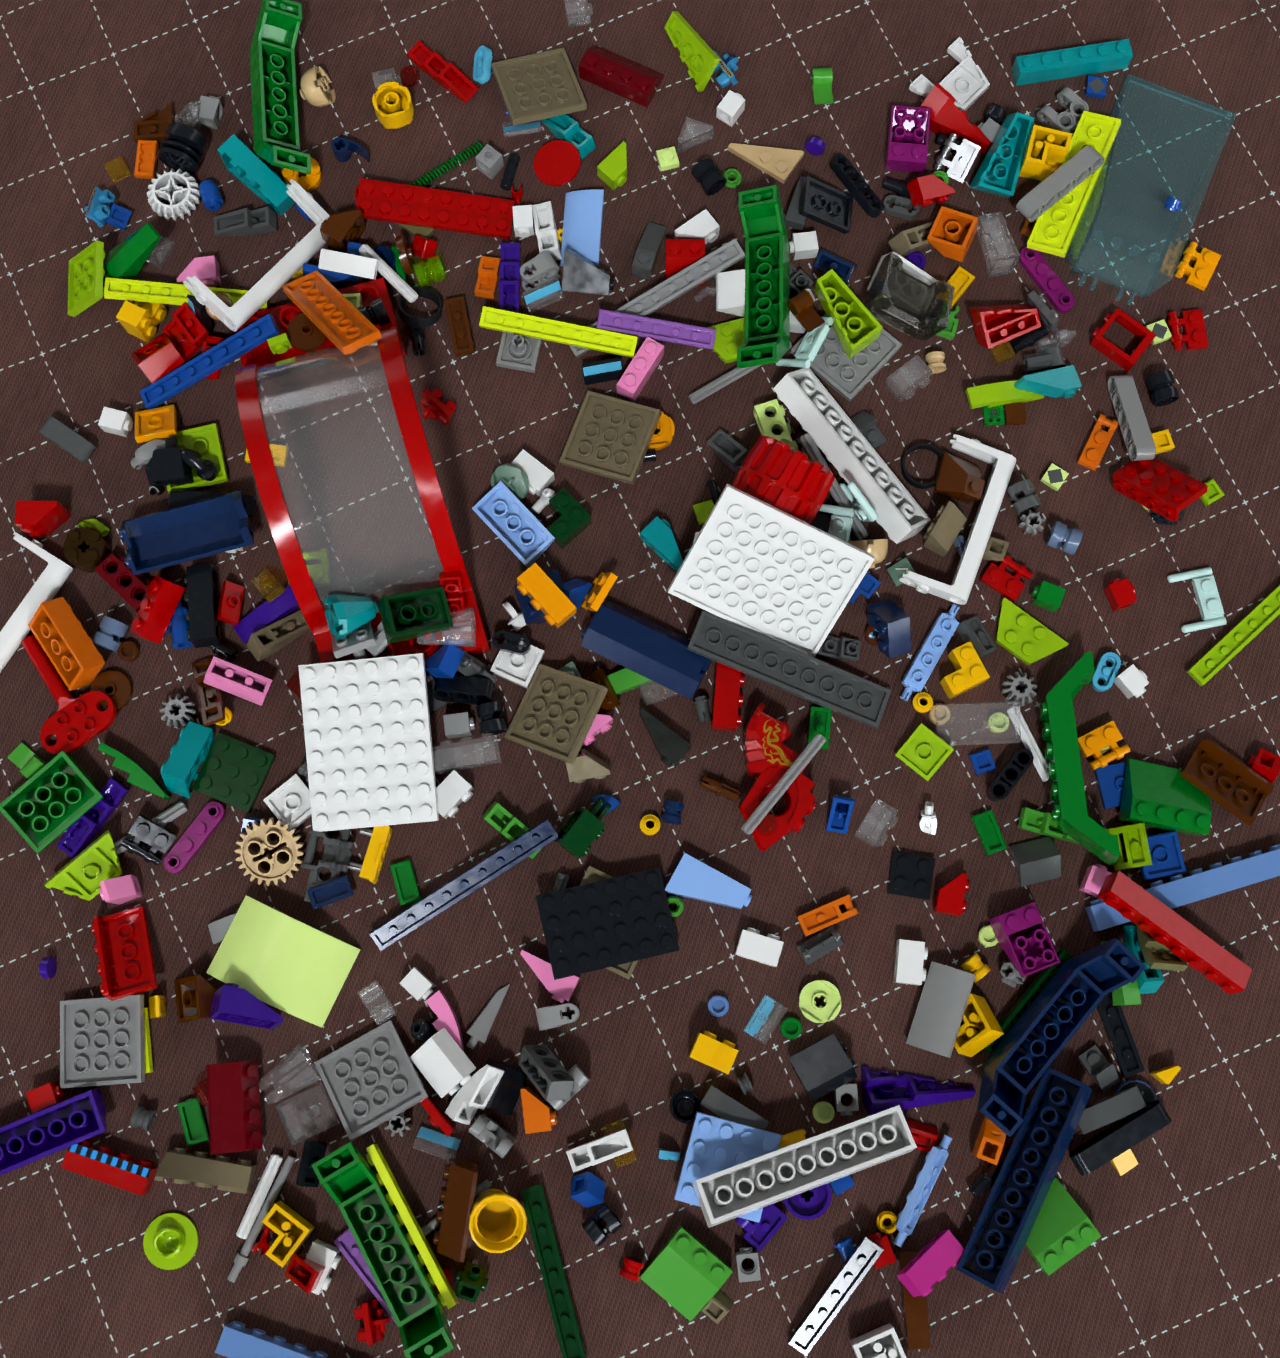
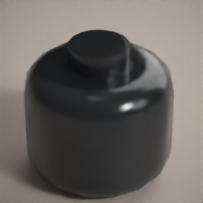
M991 105L984 115V121L986 122L991 118L1001 125L1006 112L1000 105Z
M422 1018L415 1020L411 1026L412 1037L421 1042H426L435 1033V1027L432 1025V1022Z

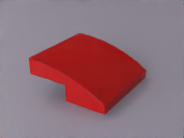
M184 302L172 314L174 319L162 330L182 358L188 361L204 343L209 332L188 303Z

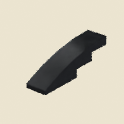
M170 491L168 509L228 493ZM243 495L250 514L248 517L252 518L255 496Z

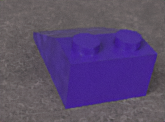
M226 983L213 994L209 1019L273 1030L283 1022V1017L247 990L238 988L239 985Z

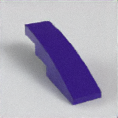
M500 243V309L520 313L521 244Z
M291 585L272 596L244 617L237 625L233 626L243 643H248L251 634L289 616L299 607Z
M115 777L110 778L101 791L104 798L69 827L57 844V847L71 858H75L106 823L130 789Z

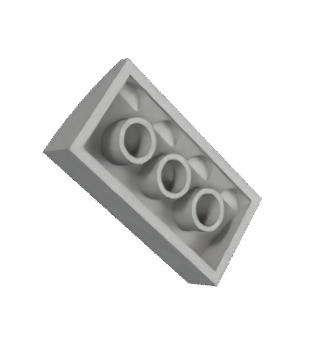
M931 961L906 1044L951 1058L976 975Z

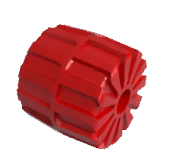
M763 435L759 437L740 466L731 486L811 524L819 512L835 477L830 470L824 468V465L818 461L808 459V455L805 453L794 451L790 445Z

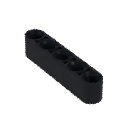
M1160 1100L1152 1101L1146 1107L1132 1113L1074 1149L1069 1154V1157L1080 1175H1087L1166 1127L1172 1119Z

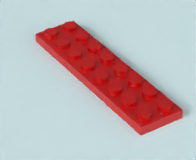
M360 178L355 210L362 211L363 219L510 240L513 220L512 206H515V200Z

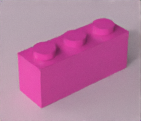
M949 1229L938 1232L896 1276L913 1297H925L932 1292V1285L936 1281L940 1282L947 1276L948 1273L946 1271L950 1267H955L959 1264L965 1249Z

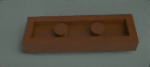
M464 296L445 299L455 357L475 353Z

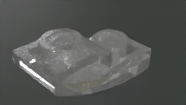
M1062 329L1055 333L1052 340L1050 338L1040 339L1033 348L1034 354L1054 346L1065 347L1074 339L1076 330Z
M654 681L639 686L645 706L679 694Z

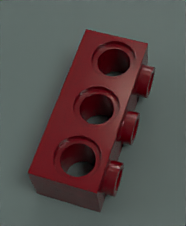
M111 553L94 570L129 605L139 612L142 600H139V595L143 592H146L147 595L150 583L144 584L141 581L143 578L141 574L134 575L127 568L125 559L121 555L117 558ZM114 566H118L117 571L111 573V569ZM128 579H132L131 584L125 587V582Z

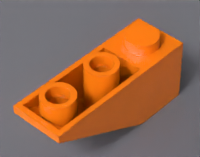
M984 1116L971 1155L997 1165L1005 1143L1006 1134L986 1116Z

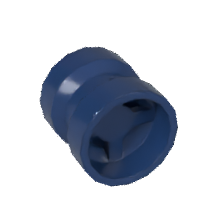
M664 800L663 807L666 811L661 816V822L681 825L682 818L680 812L683 811L684 804Z

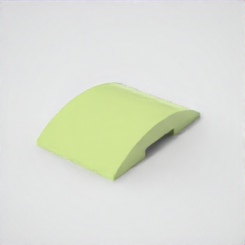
M246 895L206 973L224 983L239 985L238 988L247 990L260 1001L322 1028L361 949Z

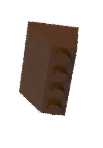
M450 1158L449 1165L444 1167L443 1178L447 1180L446 1187H441L440 1200L443 1201L442 1209L437 1211L436 1222L440 1224L439 1230L434 1231L433 1244L436 1245L437 1253L456 1261L464 1262L469 1234V1217L474 1203L478 1169L476 1161Z

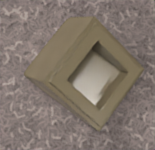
M990 536L982 559L1003 561L1010 542Z
M718 1290L701 1311L718 1324L730 1311L733 1300L721 1290Z

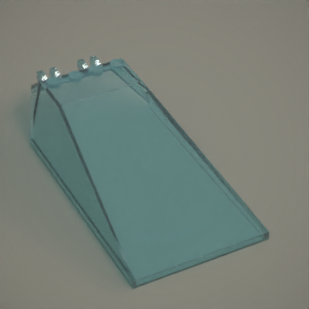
M1128 74L1110 116L1121 119L1120 128L1066 255L1071 270L1081 273L1078 286L1082 287L1086 277L1089 276L1093 278L1089 290L1094 291L1098 280L1119 288L1115 297L1117 301H1120L1123 297L1124 290L1130 292L1127 305L1131 306L1136 295L1147 298L1173 279L1236 114ZM1169 195L1183 202L1181 211L1177 209L1176 212H1172L1164 208L1166 203H1163V200H1166Z

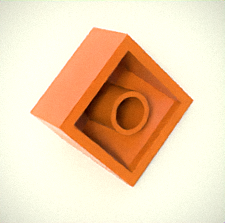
M941 206L927 241L944 257L963 263L977 232L979 218Z
M529 1087L521 1088L525 1134L552 1131L557 1123L556 1110L552 1111V1106Z

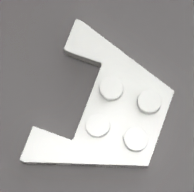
M958 37L948 47L947 53L960 64L939 84L955 98L954 104L960 111H966L989 88L990 83L980 67L974 63L971 58L972 54L963 45L962 38ZM921 74L910 84L909 90L927 97L935 85Z

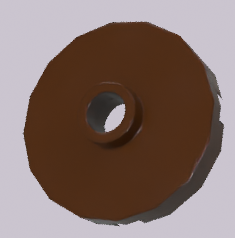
M404 235L396 236L395 243L396 248L399 250V260L403 271L407 275L413 274L414 265L412 259H414L412 249L408 247Z
M304 313L296 315L288 325V338L297 350L313 352L320 346L322 347L327 340L323 332ZM306 329H310L308 333H304Z
M109 670L102 672L94 679L90 691H100L108 694L115 701L117 710H121L132 698V683L127 676L119 671ZM110 687H113L112 693H108ZM106 700L100 704V708L106 710L108 702Z

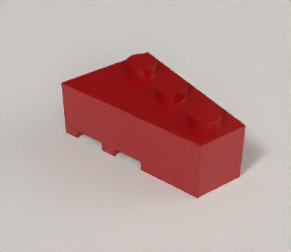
M1027 303L969 307L977 342L987 349L1041 327L1038 308Z

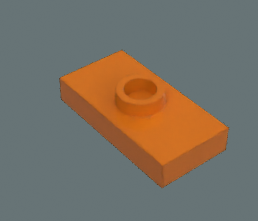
M138 140L134 170L136 178L155 179L159 149L157 140Z

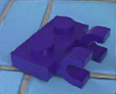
M774 1204L763 1207L759 1223H751L749 1220L739 1217L734 1219L746 1230L742 1236L760 1252L788 1217Z

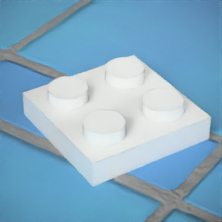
M524 641L520 643L513 642L514 645L518 646L519 650L527 646ZM531 645L530 651L525 655L499 651L490 672L524 688H528L545 651Z
M297 774L263 800L277 819H282L283 826L288 822L290 823L289 830L297 828L312 816L309 788Z

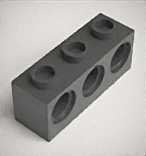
M546 1044L523 1045L518 1065L546 1101L568 1100L574 1087V1079Z

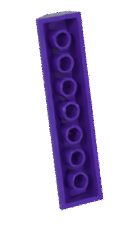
M100 1089L89 1090L1 1127L0 1176L106 1132V1107Z

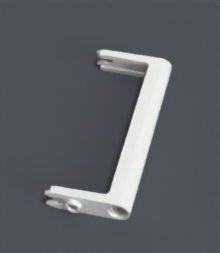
M293 179L290 180L291 185H286L288 188L286 193L312 219L316 226L232 307H228L195 275L192 278L187 276L188 282L186 280L183 282L195 295L196 300L200 304L205 305L232 331H237L303 267L304 263L306 264L327 244L322 239L320 226L324 220H328L330 215L314 200L309 192L305 191Z
M954 434L953 438L956 440L950 439L951 448L993 466L951 585L908 571L907 574L902 575L903 578H900L899 581L916 588L920 593H930L950 602L965 605L1015 467L1016 458L1008 453L984 445L977 439H969Z
M15 531L13 539L47 561L48 565L0 631V673L31 629L28 624L40 604L52 600L74 570L68 564L42 549L44 545L37 540L29 541Z

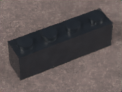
M211 563L187 566L184 582L188 589V592L185 593V601L189 611H186V620L189 623V629H187L188 641H191L195 648L220 645L219 620L217 619L216 571Z

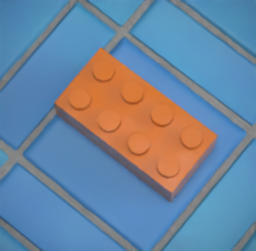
M64 597L42 602L28 624L29 628L69 691L91 685L105 664L103 656L94 646L92 639L87 635L81 622L76 618L71 606L67 604Z

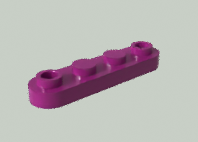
M1027 247L1023 248L1019 254V263L1058 312H1069L1075 303L1073 295L1039 251Z
M210 802L199 813L165 857L164 867L168 872L174 874L181 873L225 818L226 809L222 804ZM213 808H216L217 812L212 816L210 812ZM173 859L177 860V864L175 866L171 865V861Z

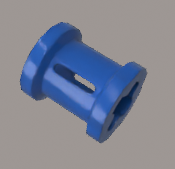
M846 1237L834 1243V1247L838 1249L843 1260L842 1265L854 1250L852 1237Z

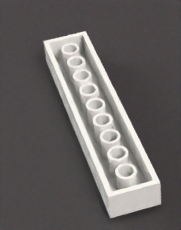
M810 368L787 373L773 388L777 397L784 402L791 415L799 421L802 429L810 434L816 446L826 455V459L838 470L839 475L847 483L854 482L878 514L879 518L876 519V522L884 528L892 541L898 544L915 536L931 521Z
M900 1105L700 1178L695 1180L693 1187L707 1226L710 1228L913 1151L917 1146Z

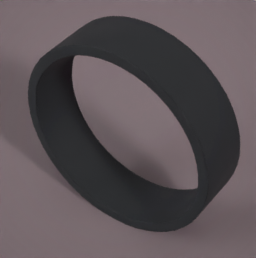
M423 287L412 288L418 294V297L432 300L439 308L435 314L425 318L413 317L407 314L401 307L407 299L400 295L398 313L406 324L419 328L429 327L437 323L441 318L442 301L434 291Z
M916 444L903 457L901 463L902 475L907 483L915 488L928 489L934 487L936 480L930 483H920L912 479L906 471L905 459L911 452L925 449L935 453L941 461L943 452L932 444Z

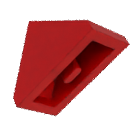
M293 1254L284 1275L303 1291L310 1294L316 1289L325 1267L298 1254Z

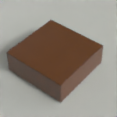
M1025 403L1004 405L1005 425L1026 424Z

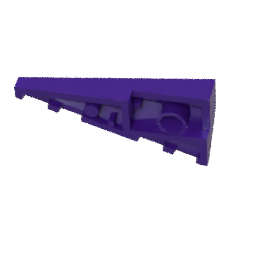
M868 1066L861 1067L862 1096L869 1116L900 1105L901 1110L973 1098L976 1092L972 1085L965 1088L955 1086V1082L948 1081L947 1084L935 1082L934 1078L902 1073L900 1076L889 1074L885 1069H881L878 1072L868 1070Z

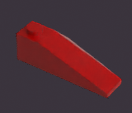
M937 83L920 106L922 108H931L929 131L938 135L941 132L947 136H950L952 132L958 135V140L960 141L964 138L981 146L978 153L985 155L991 142L977 125L970 124L966 117L968 114L964 110L960 111L954 104L955 98Z

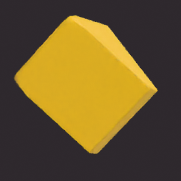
M164 995L149 997V1014L151 1019L166 1016Z
M1170 1065L1149 1074L1161 1084L1168 1085L1181 1070V1067Z
M1131 1149L1110 1161L1120 1176L1138 1165Z

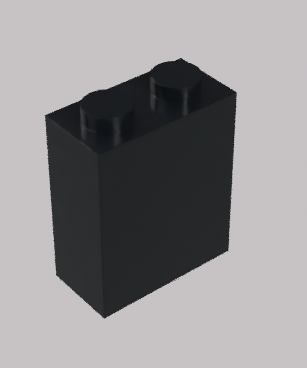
M834 1034L788 1058L792 1069L811 1102L857 1078L855 1069L858 1067L853 1057H847L845 1044L842 1040L838 1041Z

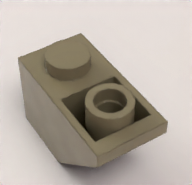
M580 749L573 765L566 762L569 782L582 783L586 779H603L606 775H610L609 764L586 749Z

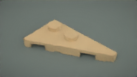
M730 143L728 146V151L783 184L804 156V151L737 143Z

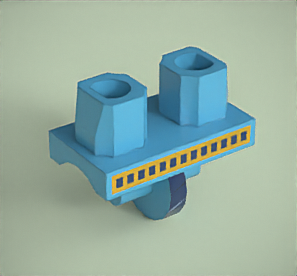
M727 53L724 54L725 62L720 58L713 72L714 74L719 69L722 71L715 78L722 89L730 83L733 86L738 83L735 75L730 70L732 68L734 71H737L739 68L736 65L738 62L736 55L729 56Z
M98 187L94 188L89 203L85 204L84 207L85 216L94 220L97 226L103 227L106 218L110 215L111 211L109 208L111 203L114 202L115 195L108 189L102 191Z

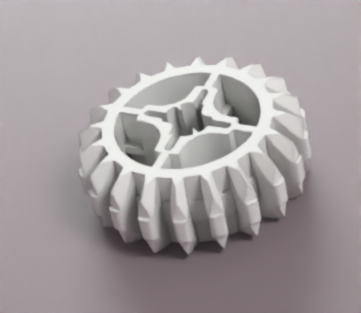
M171 168L170 172L164 170L162 175L157 173L158 178H151L153 184L148 185L149 191L147 192L148 203L152 206V210L161 218L164 216L167 220L172 217L176 221L179 216L184 220L185 214L191 216L190 210H196L195 205L200 204L198 198L201 197L199 185L196 183L195 178L190 176L187 171L183 173L180 168L177 172ZM177 184L184 185L187 188L180 187ZM160 201L169 202L170 205L163 204Z

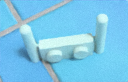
M821 317L825 322L813 331H807L794 355L795 359L781 358L776 365L809 368L811 365L810 361L813 362L830 330L829 325L833 324V318Z
M849 482L847 486L845 483L839 484L854 508V514L859 521L873 522L879 518L854 482Z
M822 504L819 512L833 514L831 515L828 533L849 543L854 508Z
M1211 567L1172 574L1167 577L1169 583L1192 579L1191 582L1202 620H1204L1183 625L1181 627L1183 633L1227 624Z

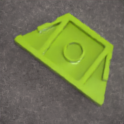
M745 317L707 327L716 329L712 351L716 352L725 364L737 361V348H741L744 344Z
M1005 597L1001 601L995 642L1029 666L1068 646L1069 643Z
M107 830L49 878L44 886L49 889L53 887L64 891L63 893L68 895H77L81 899L92 900L99 894L101 881L117 878L122 875V868L110 831Z

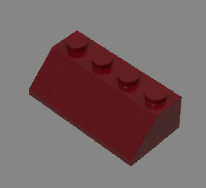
M597 45L586 51L579 64L580 79L647 108L664 78V74Z
M258 1060L206 1065L211 1155L263 1148Z

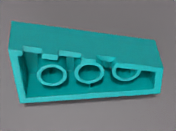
M1019 112L1007 115L969 188L1002 198L1014 195L1035 117Z
M234 134L217 149L226 169L280 216L295 203L286 193L288 189L286 185L288 183L285 184L276 172L269 169Z

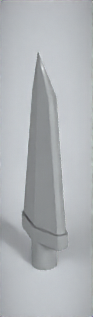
M510 984L497 990L471 1027L468 1028L466 1033L471 1038L466 1045L467 1047L474 1050L478 1041L486 1042Z

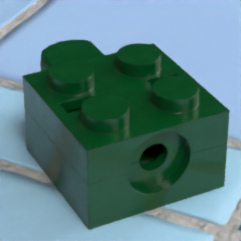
M600 797L589 811L578 807L558 832L559 837L554 841L577 858L586 856L591 849L590 844L593 840H598L604 833L603 827L605 824L600 820L610 809L611 804L606 802L603 805L605 799Z

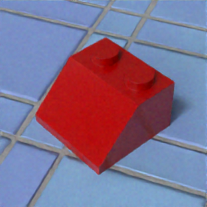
M666 239L665 280L705 257V239Z
M162 333L131 354L151 383L166 376L170 371L181 367L182 363L185 362L165 333Z
M17 500L14 524L21 531L27 533L29 537L42 538V536H50L71 517V513L58 501Z

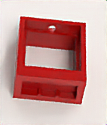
M1117 308L1113 314L1109 312L1102 321L1105 323L1102 328L1098 326L1091 336L1094 339L1090 345L1129 372L1156 337V334ZM1114 321L1142 340L1131 356L1102 337Z

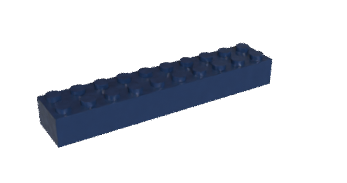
M1049 1067L1046 1069L956 1270L994 1291L1004 1293L1093 1091L1087 1084Z

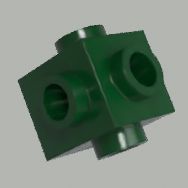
M467 1261L464 1270L459 1269L455 1282L459 1284L455 1296L476 1303L480 1291L484 1292L488 1283V1279L485 1278L487 1268Z

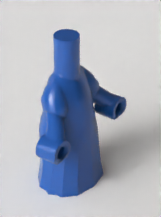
M181 599L167 627L168 630L165 632V634H171L172 632V648L174 649L194 646L187 638L189 623L186 620V611H189V609L182 606Z

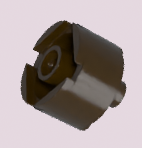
M81 527L69 531L63 545L66 559L81 571L88 573L96 572L94 569L112 553L108 541L99 532L89 527Z

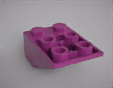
M892 105L885 170L923 173L927 163L931 108Z
M1035 902L988 919L997 941L1022 978L1060 963Z

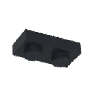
M305 1140L295 1185L318 1187L319 1180L311 1165L325 1157L327 1143Z

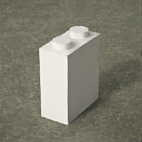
M445 1028L430 1037L410 1057L411 1061L441 1099L448 1093L451 1096L461 1088L459 1084L462 1086L472 1078L470 1074L476 1069Z

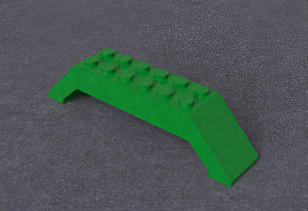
M262 0L249 52L254 153L271 165L310 174V154L303 153L300 150L294 53L302 21V4L291 0Z
M777 185L739 192L738 209L745 235L744 344L741 348H737L738 369L777 363L790 348V309L787 305V301L790 299L789 240Z
M1086 652L1046 695L1044 702H1041V709H1039L1040 721H1044V728H1042V739L1046 741L1044 755L1045 760H1049L1047 779L1052 781L1051 788L1049 789L1050 801H1054L1052 819L1057 821V828L1108 865H1115L1120 857L1118 836L1111 835L1090 818L1087 812L1073 698L1084 685L1090 684L1095 672L1092 652Z
M349 1142L312 1164L311 1166L320 1184L324 1186L338 1205L398 1326L406 1358H439L454 1349L455 1346L447 1316L438 1298V1292L435 1286H432L427 1276L428 1272L425 1266L421 1265L417 1257L418 1252L416 1248L409 1242L404 1225L402 1226L398 1221L397 1211L394 1205L392 1206L389 1203L384 1185H380L375 1172L354 1144Z

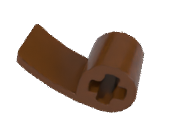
M806 290L801 291L787 301L788 308L794 317L808 332L813 331L825 322L813 309L814 301Z

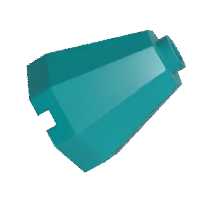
M331 594L327 595L324 599V605H328V610H325V617L330 632L336 634L334 637L336 640L350 635L376 617V613H378L377 604L370 597Z

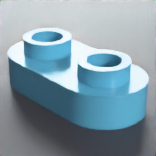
M484 45L477 49L474 56L473 80L480 84L488 82L491 78L492 50Z
M1108 652L1100 657L1090 682L1094 690L1104 692L1112 686L1121 666V659L1117 654ZM1106 661H1110L1112 666L1108 667ZM1098 679H1102L1104 684L1100 685Z

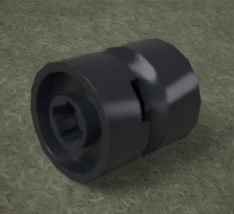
M712 158L703 159L691 171L695 180L701 183V188L707 196L716 194L727 183V179L718 170Z
M381 298L370 302V307L363 305L357 308L375 327L377 324L382 327L391 323Z
M1170 370L1155 373L1146 379L1149 391L1153 392L1151 398L1155 407L1171 404L1180 398L1177 388L1172 386L1175 381Z
M501 701L487 702L476 706L478 718L482 720L479 723L482 736L497 735L507 731L506 721L502 718L504 709Z
M607 1204L602 1205L596 1211L595 1217L590 1216L581 1224L589 1237L599 1247L609 1239V1233L615 1234L623 1226ZM602 1220H604L607 1224L605 1228L600 1223Z

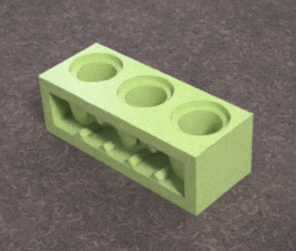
M774 399L754 406L753 414L761 436L775 438L777 441L790 445L794 451H799L797 442L795 440L792 441L790 435L792 434L789 422H785L783 405H779L778 400ZM770 411L773 412L775 416L768 417L765 413ZM778 429L781 431V434L775 435L772 433V430Z

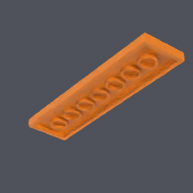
M317 270L282 286L284 293L344 355L354 353L357 349L365 345H371L376 340L382 338L380 331Z

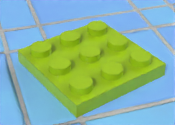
M94 241L69 260L67 311L69 316L76 317L104 296V242Z
M216 423L179 431L176 436L170 437L178 439V447L198 451L202 456V460L214 462L218 466V475L212 481H205L197 475V470L192 468L193 483L167 486L169 494L170 491H188L229 481Z

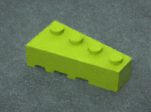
M833 269L817 279L814 291L827 317L833 318L832 327L850 360L878 339L883 327Z

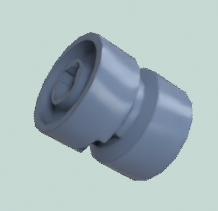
M1055 521L1047 538L1046 545L1055 549L1061 547L1063 552L1074 555L1081 542L1083 531L1074 527L1069 529L1067 524Z
M103 616L99 624L101 630L95 633L92 641L104 649L117 653L121 645L119 639L125 636L129 627L115 619Z

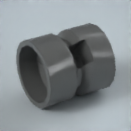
M1031 479L1015 483L1006 490L1010 500L1015 501L1013 506L1018 516L1027 514L1029 510L1033 512L1042 506L1038 495L1033 493L1035 488Z

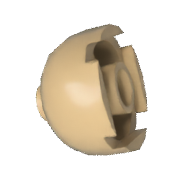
M315 66L302 75L299 92L301 97L307 100L309 104L315 107H324L334 103L336 100L335 90H330L329 83L332 82L322 67Z
M888 539L849 541V544L874 556L875 559L869 568H875V564L881 563L887 556Z

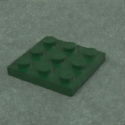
M218 732L192 789L251 813L276 756Z

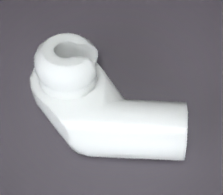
M550 488L544 489L542 496L531 507V510L538 515L549 504V500L555 496V492Z

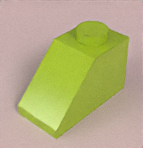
M624 141L597 166V176L612 190H615L618 186H623L627 180V150Z

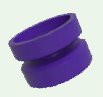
M829 1183L809 1190L807 1196H802L800 1193L784 1199L783 1203L791 1214L799 1219L811 1220L818 1218L826 1212L831 1201Z

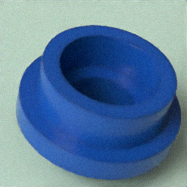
M1169 195L1166 200H1163V203H1166L1164 208L1172 212H1176L1177 209L1181 211L1183 202Z

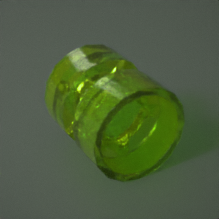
M438 255L428 258L426 263L422 260L412 264L420 287L431 285L433 280L436 283L446 280V275Z

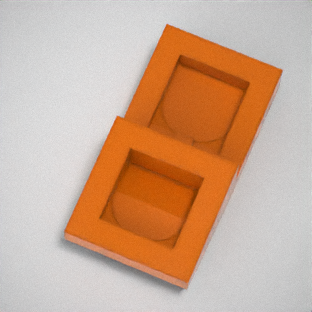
M481 256L478 279L474 291L475 297L494 299L501 258Z

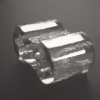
M374 980L358 991L360 999L378 1026L397 1014L396 1009L377 980Z

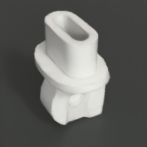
M507 601L502 604L511 616L508 626L512 625L515 631H518L526 625L522 612L517 614L512 605Z
M926 801L924 810L920 812L922 816L919 822L920 829L925 833L935 835L937 817L936 812L933 811L934 803Z

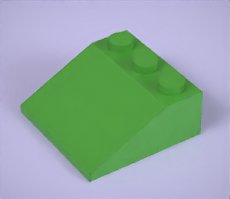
M1054 1177L1024 1246L1042 1272L1049 1276L1099 1239L1101 1235L1062 1184Z
M680 1225L641 1274L640 1279L691 1322L718 1292L733 1270L732 1267L697 1237Z

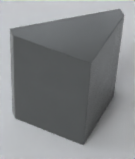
M1050 836L1009 846L1020 887L1062 877L1061 854Z

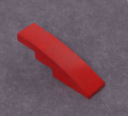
M420 40L406 55L434 81L465 103L479 90L451 62L447 63L437 52H432Z

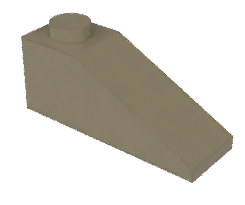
M934 221L900 232L888 241L892 251L905 257L912 252H917L931 246L927 241V237Z
M299 610L251 634L247 648L258 662L275 654L310 629L302 611Z

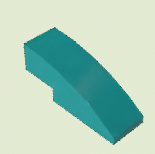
M564 114L541 120L559 140L572 143L577 148L582 160L596 148L593 137L582 130L578 122L568 115Z

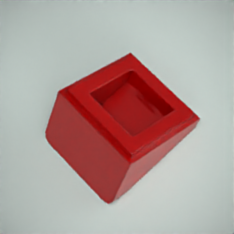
M415 234L411 249L414 255L423 259L433 260L438 242Z

